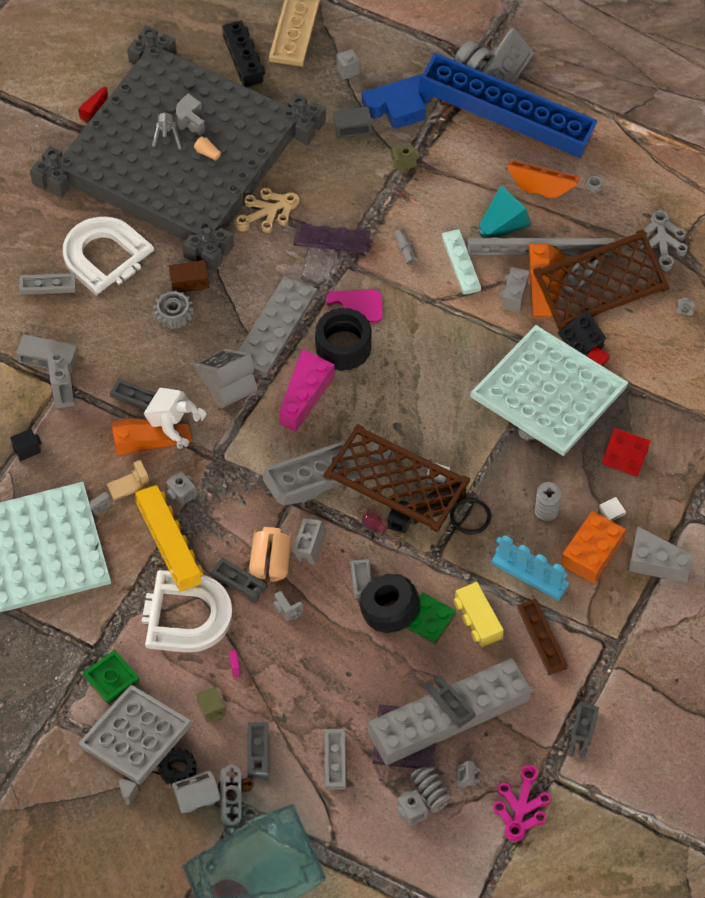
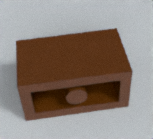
M205 260L169 265L172 291L185 293L209 288Z

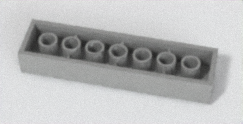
M511 658L451 685L476 714L475 718L460 728L456 726L430 695L369 721L367 733L385 765L387 766L529 702L532 690L514 660Z

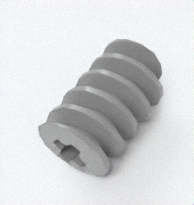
M544 482L537 489L535 515L542 521H552L559 514L562 493L559 486L555 483Z
M421 767L414 771L410 778L414 780L419 793L425 798L431 813H435L443 809L452 796L451 794L444 795L448 790L447 787L440 789L444 782L442 780L436 782L440 776L439 774L432 775L436 770L435 767Z

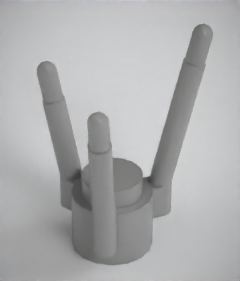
M170 113L160 114L158 123H156L152 146H156L160 129L163 131V137H166V133L172 129L178 149L181 150L182 147L176 130V123L173 122L172 115Z

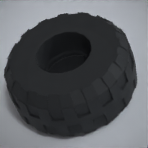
M384 574L374 578L360 594V610L366 623L374 630L383 633L398 632L407 628L417 618L420 611V599L414 584L407 577L399 574ZM397 600L393 605L383 607L386 602Z

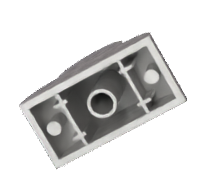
M224 349L193 364L199 378L208 387L213 399L221 408H225L257 392L256 381L252 374L254 373V364L249 353Z

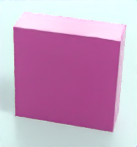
M236 650L229 651L233 678L240 677L238 653Z

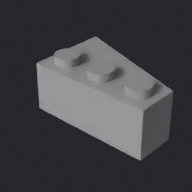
M638 527L629 571L687 583L693 555Z

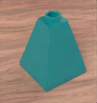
M501 186L479 224L480 231L478 233L482 238H499L530 226L531 221L526 207Z

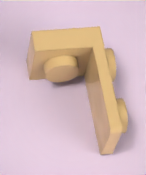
M141 460L133 463L134 471H132V474L107 484L113 500H118L150 487L148 474Z

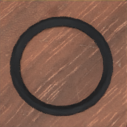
M465 498L453 506L450 512V519L458 531L465 534H478L484 531L490 524L491 512L483 501L476 498ZM465 502H475L482 505L487 512L486 523L477 530L461 528L454 518L457 507Z

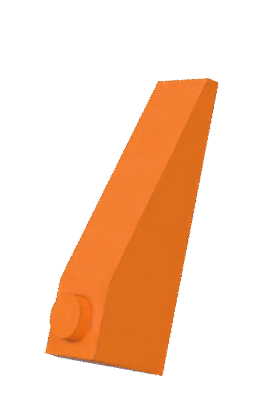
M529 244L528 261L533 318L552 317L533 269L544 268L565 260V253L549 244ZM562 269L557 270L555 278L562 281L565 272ZM544 275L542 278L546 287H548L550 279ZM552 281L550 289L559 293L560 283ZM549 292L551 299L555 304L557 301V295Z
M128 418L111 421L117 455L173 446L177 443L163 433L162 426L152 427L148 420ZM173 424L174 429L182 438L192 442L189 424Z

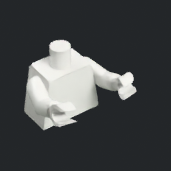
M159 388L145 410L144 415L152 427L162 426L163 433L173 441H176V447L181 449L183 445L188 447L189 440L182 438L174 429L173 424H177L184 413L189 412L193 413V419L196 422L200 418L203 421L206 417V412L201 408L197 409L196 405L189 400L183 391Z

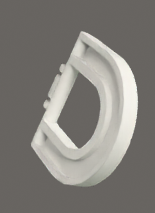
M95 217L79 223L68 233L63 244V256L67 269L70 273H75L76 278L95 295L101 293L113 282L121 285L123 280L126 281L136 273V270L141 269V265L138 263L154 251V247L132 227L112 217ZM96 238H109L117 242L132 257L106 276L85 258L83 250L90 241Z
M157 571L154 594L146 593L144 617H142V624H148L145 647L166 651L198 652L217 644L227 633L232 621V604L227 591L216 580L203 575L201 576V585L179 592L169 571ZM163 594L194 596L203 599L211 609L209 619L205 624L195 629L158 626Z

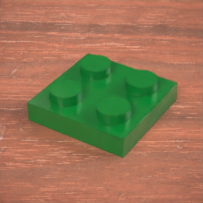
M422 592L419 596L420 611L417 618L407 629L436 644L456 615V610Z
M113 650L83 672V677L107 704L123 694L130 685H135L140 681L137 674L116 650Z

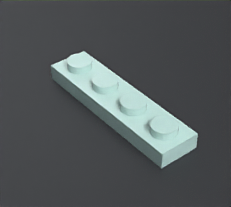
M460 230L442 233V240L463 295L481 291V285Z

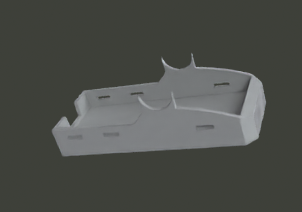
M345 441L267 467L263 481L276 501L282 505L300 502L303 505L309 499L316 501L317 496L322 492L343 485L333 479L325 478L324 473L345 444ZM349 448L343 457L352 455V452ZM354 460L343 462L345 468L356 467ZM338 463L334 472L337 473L343 469L341 463ZM358 471L347 473V478L353 481L360 478Z

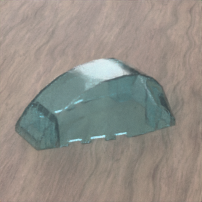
M294 804L253 818L248 821V824L236 829L224 840L221 839L215 843V846L209 850L203 851L182 865L195 898H299L326 880V876Z

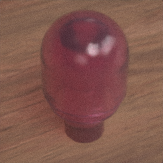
M371 512L363 515L362 523L372 531L379 530L382 533L387 530V526L382 524V519Z

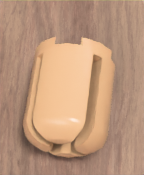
M263 527V531L259 532L254 530L249 565L250 574L266 582L270 548L272 547L269 568L270 582L283 580L288 574L292 534L290 533L288 536L281 533L280 528Z

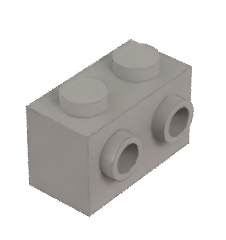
M511 267L510 273H506L504 279L506 287L505 289L502 288L500 293V299L503 300L502 309L520 313L528 285V270Z
M211 771L171 784L181 813H191L198 807L204 805L211 806L216 801L221 800Z

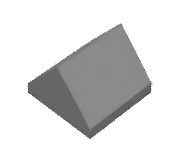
M119 779V787L125 804L128 806L139 792L137 783Z

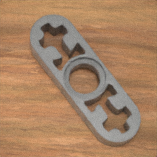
M236 765L225 766L220 772L221 821L227 826L236 825L241 820V771ZM231 769V772L235 773V777L231 778V784L235 783L236 786L230 785L226 787V784L230 783V776H226V772H229ZM231 789L235 792L236 798L234 801H229L226 798L227 790ZM236 804V807L231 808V813L235 815L231 822L230 818H227V814L230 813V807H226V805Z

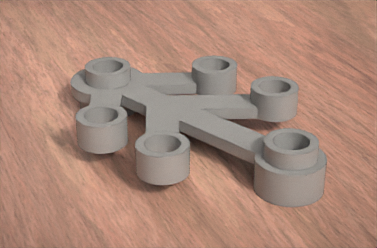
M658 210L652 214L651 223L644 231L647 239H649V234L657 228L658 233L649 243L652 249L659 243L661 257L658 263L661 270L667 272L672 269L674 262L673 258L668 255L667 243L676 249V253L679 256L686 255L687 245L679 242L685 239L686 232L669 222V216L665 211ZM665 228L674 233V238L665 232ZM644 245L640 247L641 249L646 250ZM640 252V255L645 257V254Z

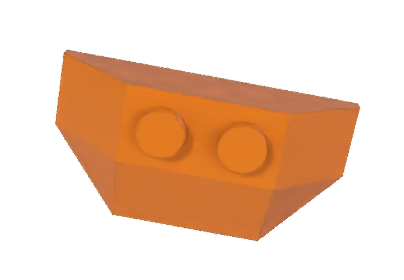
M510 160L507 165V170L521 190H525L529 194H541L545 198L560 196L577 186L580 180V176L515 160Z

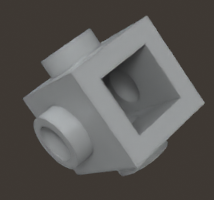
M182 471L177 475H172L166 482L168 497L171 500H175L181 507L197 497L193 480L190 476H185Z
M416 790L412 792L406 791L397 798V814L400 818H404L408 827L426 819L428 812L425 798L423 795L419 796Z

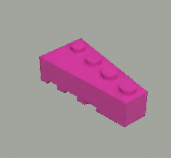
M304 349L301 350L279 411L281 425L295 432L298 430L335 377V364Z

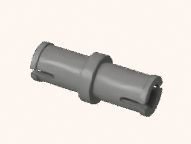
M399 229L395 231L394 236L399 244L398 249L403 254L406 264L410 265V262L411 265L415 264L417 258L412 249V242L408 240L405 230L401 229L400 231Z

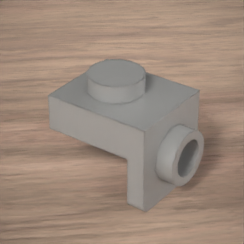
M282 591L274 594L275 602H273V606L277 613L282 614L285 621L295 620L303 613L302 602L290 606Z

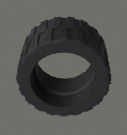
M351 308L332 309L320 317L315 327L316 353L320 358L335 364V369L339 371L358 368L369 358L372 330L366 316ZM346 331L357 335L360 340L348 347H338L331 344L327 338L334 333Z

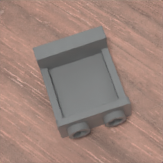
M66 351L47 352L55 408L74 406Z

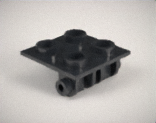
M588 310L557 332L564 343L584 355L595 347L603 348L605 346L604 340L607 339Z

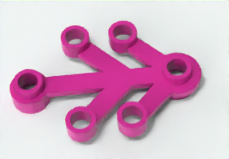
M526 765L521 770L523 784L518 801L511 792V787L508 783L503 782L498 786L499 795L505 797L515 812L514 820L506 811V805L502 801L495 802L493 811L496 815H500L506 825L505 835L513 842L522 840L525 836V831L535 825H543L546 822V814L543 811H537L534 817L522 822L525 814L540 806L546 807L551 802L550 794L543 792L538 798L527 803L531 783L536 781L538 771L533 765ZM531 774L533 777L527 778L525 775ZM506 787L508 791L502 792L501 788ZM546 797L548 798V801L543 802L541 798ZM502 806L503 810L498 811L496 807ZM542 816L544 819L539 821L536 817ZM517 830L519 833L514 835L511 831Z

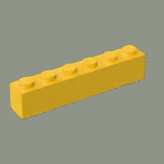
M157 485L135 492L136 504L179 592L201 585L202 568L200 564L196 565L195 554L192 549L189 550L188 540L185 535L181 534L180 524L178 520H174L171 506L166 504L165 493L163 491L160 492Z

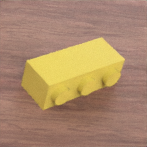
M478 582L456 590L455 599H453L457 610H461L463 613L462 618L465 625L470 626L473 640L478 642L482 648L503 639L504 630Z

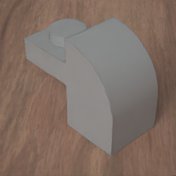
M188 93L176 106L178 127L182 131L188 127L191 132H195L199 136L205 133L204 120L199 117L202 115L201 102Z

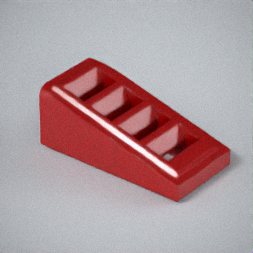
M103 86L79 107L78 112L81 120L89 123L108 99L107 87Z

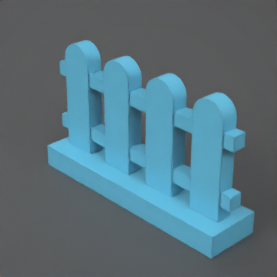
M508 536L498 537L496 543L499 546L495 550L496 554L492 558L491 564L560 601L569 587V582L565 581L568 576L565 573V569L559 564H554V566L548 564L546 557L541 554L535 557L530 554V549L524 545L515 546L513 540Z

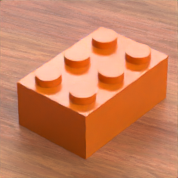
M591 511L563 552L561 566L595 584L623 543L626 529Z

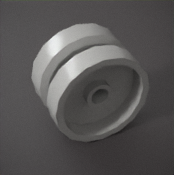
M469 40L459 49L454 61L482 72L494 53L487 48H481V45L474 40Z

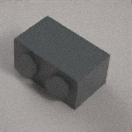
M368 106L333 111L337 139L372 134V121Z

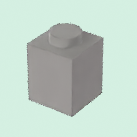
M353 49L336 54V68L343 80L359 75V59Z

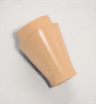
M201 136L194 145L197 153L207 156L214 161L218 160L221 155V151L207 137Z

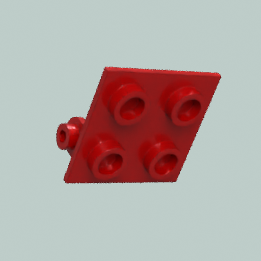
M614 428L601 464L638 477L644 458L649 451L651 441Z

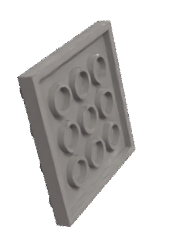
M130 685L78 744L81 749L141 785L193 724L188 718L135 686Z

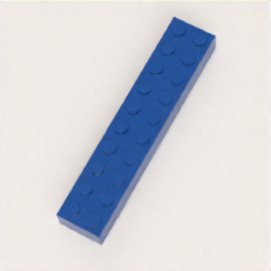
M434 53L421 76L418 89L423 93L578 158H582L598 121L438 53Z

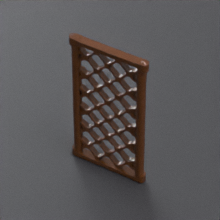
M643 229L637 231L634 235L544 268L533 269L535 278L539 283L559 331L586 312L585 310H588L591 316H595L656 292H664L670 289ZM639 240H642L646 250L638 247ZM628 245L633 249L630 257L621 253L622 246ZM636 250L645 254L643 262L633 258ZM612 251L616 254L617 257L614 263L605 259L606 252ZM621 256L629 261L626 268L617 265L618 257ZM647 256H649L653 267L645 263ZM595 257L600 261L598 269L588 265L590 258ZM630 262L640 265L638 273L629 270ZM579 263V265L583 266L582 274L578 275L572 272V265ZM602 263L612 266L610 274L600 270ZM642 267L652 270L650 278L640 274ZM614 268L624 271L622 279L612 276ZM562 269L567 273L565 281L555 278L557 270ZM585 269L595 272L593 280L584 277ZM654 272H656L660 280L659 284L652 279ZM626 273L636 277L634 284L624 281ZM598 274L607 277L605 285L595 281ZM544 275L550 279L548 287H546L542 278ZM569 275L579 279L577 286L567 283ZM638 278L648 282L646 289L641 290L636 286ZM610 279L619 282V287L616 291L608 288L607 285ZM581 280L591 284L588 292L579 288ZM552 281L562 284V289L559 293L550 289ZM622 284L631 288L630 295L624 296L620 293L619 290ZM593 285L603 289L600 297L591 293ZM565 286L574 289L572 298L562 294ZM606 290L615 294L614 301L608 303L607 300L603 299V294ZM577 291L586 295L584 303L574 299ZM549 292L557 295L558 298L555 304ZM588 297L597 299L598 307L591 309L586 304ZM559 298H564L570 302L568 309L558 306ZM576 303L582 307L581 313L575 315L569 310L571 304ZM556 309L565 313L563 320L560 319Z
M359 424L355 426L353 432L324 473L325 478L333 479L431 527V530L437 533L463 490L470 482V478L464 475L460 476L373 434ZM357 434L362 436V441L352 443ZM372 441L378 444V450L368 451L366 444ZM362 445L365 453L355 454L353 447ZM349 448L352 452V455L343 457ZM389 449L395 452V458L387 460L384 458L383 452ZM380 454L382 461L372 462L370 455ZM367 457L369 464L359 465L357 458ZM407 458L412 461L413 466L403 468L400 461ZM354 460L356 467L345 468L343 462ZM397 462L399 469L390 471L387 464ZM338 463H341L343 469L337 473L334 472ZM384 465L386 472L377 474L375 473L374 466ZM424 466L430 469V474L419 476L417 469ZM371 468L373 475L363 477L360 470ZM413 470L415 471L416 478L406 479L404 472ZM358 471L360 478L353 481L347 478V473ZM400 473L403 481L393 482L391 475ZM439 474L447 477V483L438 485L434 477L439 476ZM387 476L390 483L380 485L377 478ZM374 479L377 484L376 487L369 489L364 486V481ZM431 479L433 486L425 488L422 486L421 480ZM418 482L420 489L412 491L409 489L408 483ZM456 483L461 484L456 493H454L451 486ZM405 485L407 492L398 494L395 486ZM389 487L393 489L394 495H391L389 498L381 495L382 489ZM448 487L451 494L441 496L438 489ZM435 490L438 497L428 499L425 492ZM422 493L425 500L415 502L412 495ZM409 496L411 503L404 506L398 503V498ZM452 498L448 506L444 507L442 500ZM440 502L442 509L431 510L429 503ZM425 504L427 505L428 512L423 515L416 512V506ZM443 513L438 522L433 520L434 514Z

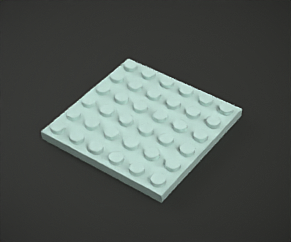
M535 325L471 391L470 397L564 456L627 388L628 382Z
M83 482L0 502V612L111 584Z

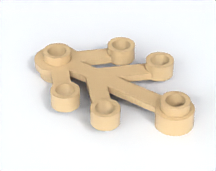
M263 188L261 190V198L263 200L279 201L273 204L256 200L253 195H247L245 197V205L247 207L262 209L248 216L239 215L235 220L237 230L246 231L250 228L251 222L268 215L266 221L262 222V231L270 233L273 229L272 224L276 213L282 208L284 209L278 215V224L281 226L287 225L291 210L299 205V196L292 192L281 195L272 193L269 188Z

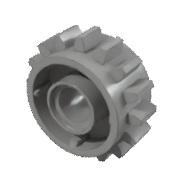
M167 291V293L161 294L160 298L155 300L156 305H153L154 318H157V323L163 324L164 328L179 329L183 325L186 326L188 320H192L191 315L194 314L193 302H190V297H186L183 292Z

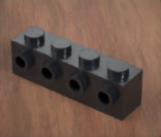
M242 20L222 25L223 38L242 86L249 87L263 83L265 69L263 65L259 64L260 57L258 52L254 51L253 40L249 39L248 27H244Z

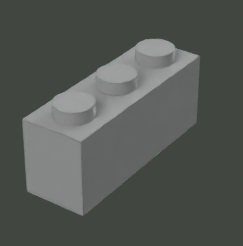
M24 334L16 352L18 363L49 369L47 352L65 350L70 374L73 373L79 356L77 346L72 343H62L53 339H43L35 335L29 336Z

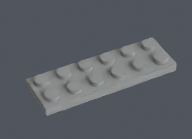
M287 276L282 278L238 350L239 352L250 354L254 364V372L265 377L268 376L317 294L316 288Z

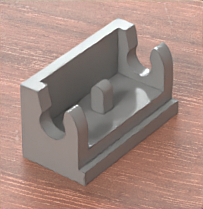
M303 518L292 550L300 562H302L303 558H306L310 564H316L326 535V529L321 520Z

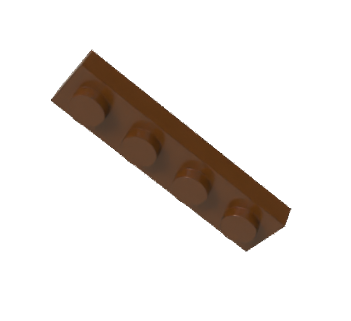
M537 599L518 604L517 609L548 675L566 670L568 665Z

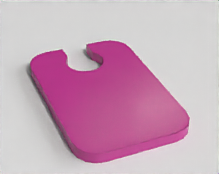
M377 290L332 291L327 294V305L339 303L343 308L357 310L366 316L370 323L379 322L383 317L382 295Z

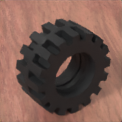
M179 747L178 750L172 748L171 752L159 763L161 778L165 780L167 785L196 776V761L191 752L188 753L187 749L182 751V748ZM180 761L186 764V770L180 774L172 773L169 770L170 765L174 762Z

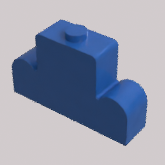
M420 74L362 92L363 107H369L370 116L373 119L380 118L385 113L392 128L397 129L425 120V104L431 102L433 96L418 90L421 76L423 75Z

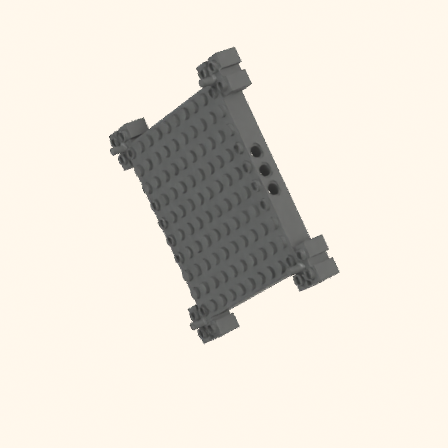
M146 25L139 33V40H134L127 48L129 62L134 64L132 69L63 156L62 151L51 146L47 148L42 155L43 162L37 161L30 170L32 184L42 189L49 186L50 193L61 198L70 189V185L184 239V257L193 262L199 259L205 260L206 268L215 272L223 262L222 255L227 256L234 247L233 233L225 229L245 204V197L253 193L295 135L296 140L309 145L315 136V129L320 130L326 121V107L315 102L308 105L307 99L297 94L292 97L288 106L283 105L175 55L177 52L175 38L164 33L158 36V30ZM188 93L201 102L202 115L199 117L204 120L205 133L201 136L207 137L221 151V155L216 161L197 153L196 149H194L196 141L201 136L191 132L188 127L183 131L178 127L176 106ZM170 113L172 115L173 122L176 123V130L182 147L181 150L178 149L172 129L166 133V137H163V131L160 129L156 146H152L156 123H158L160 114Z

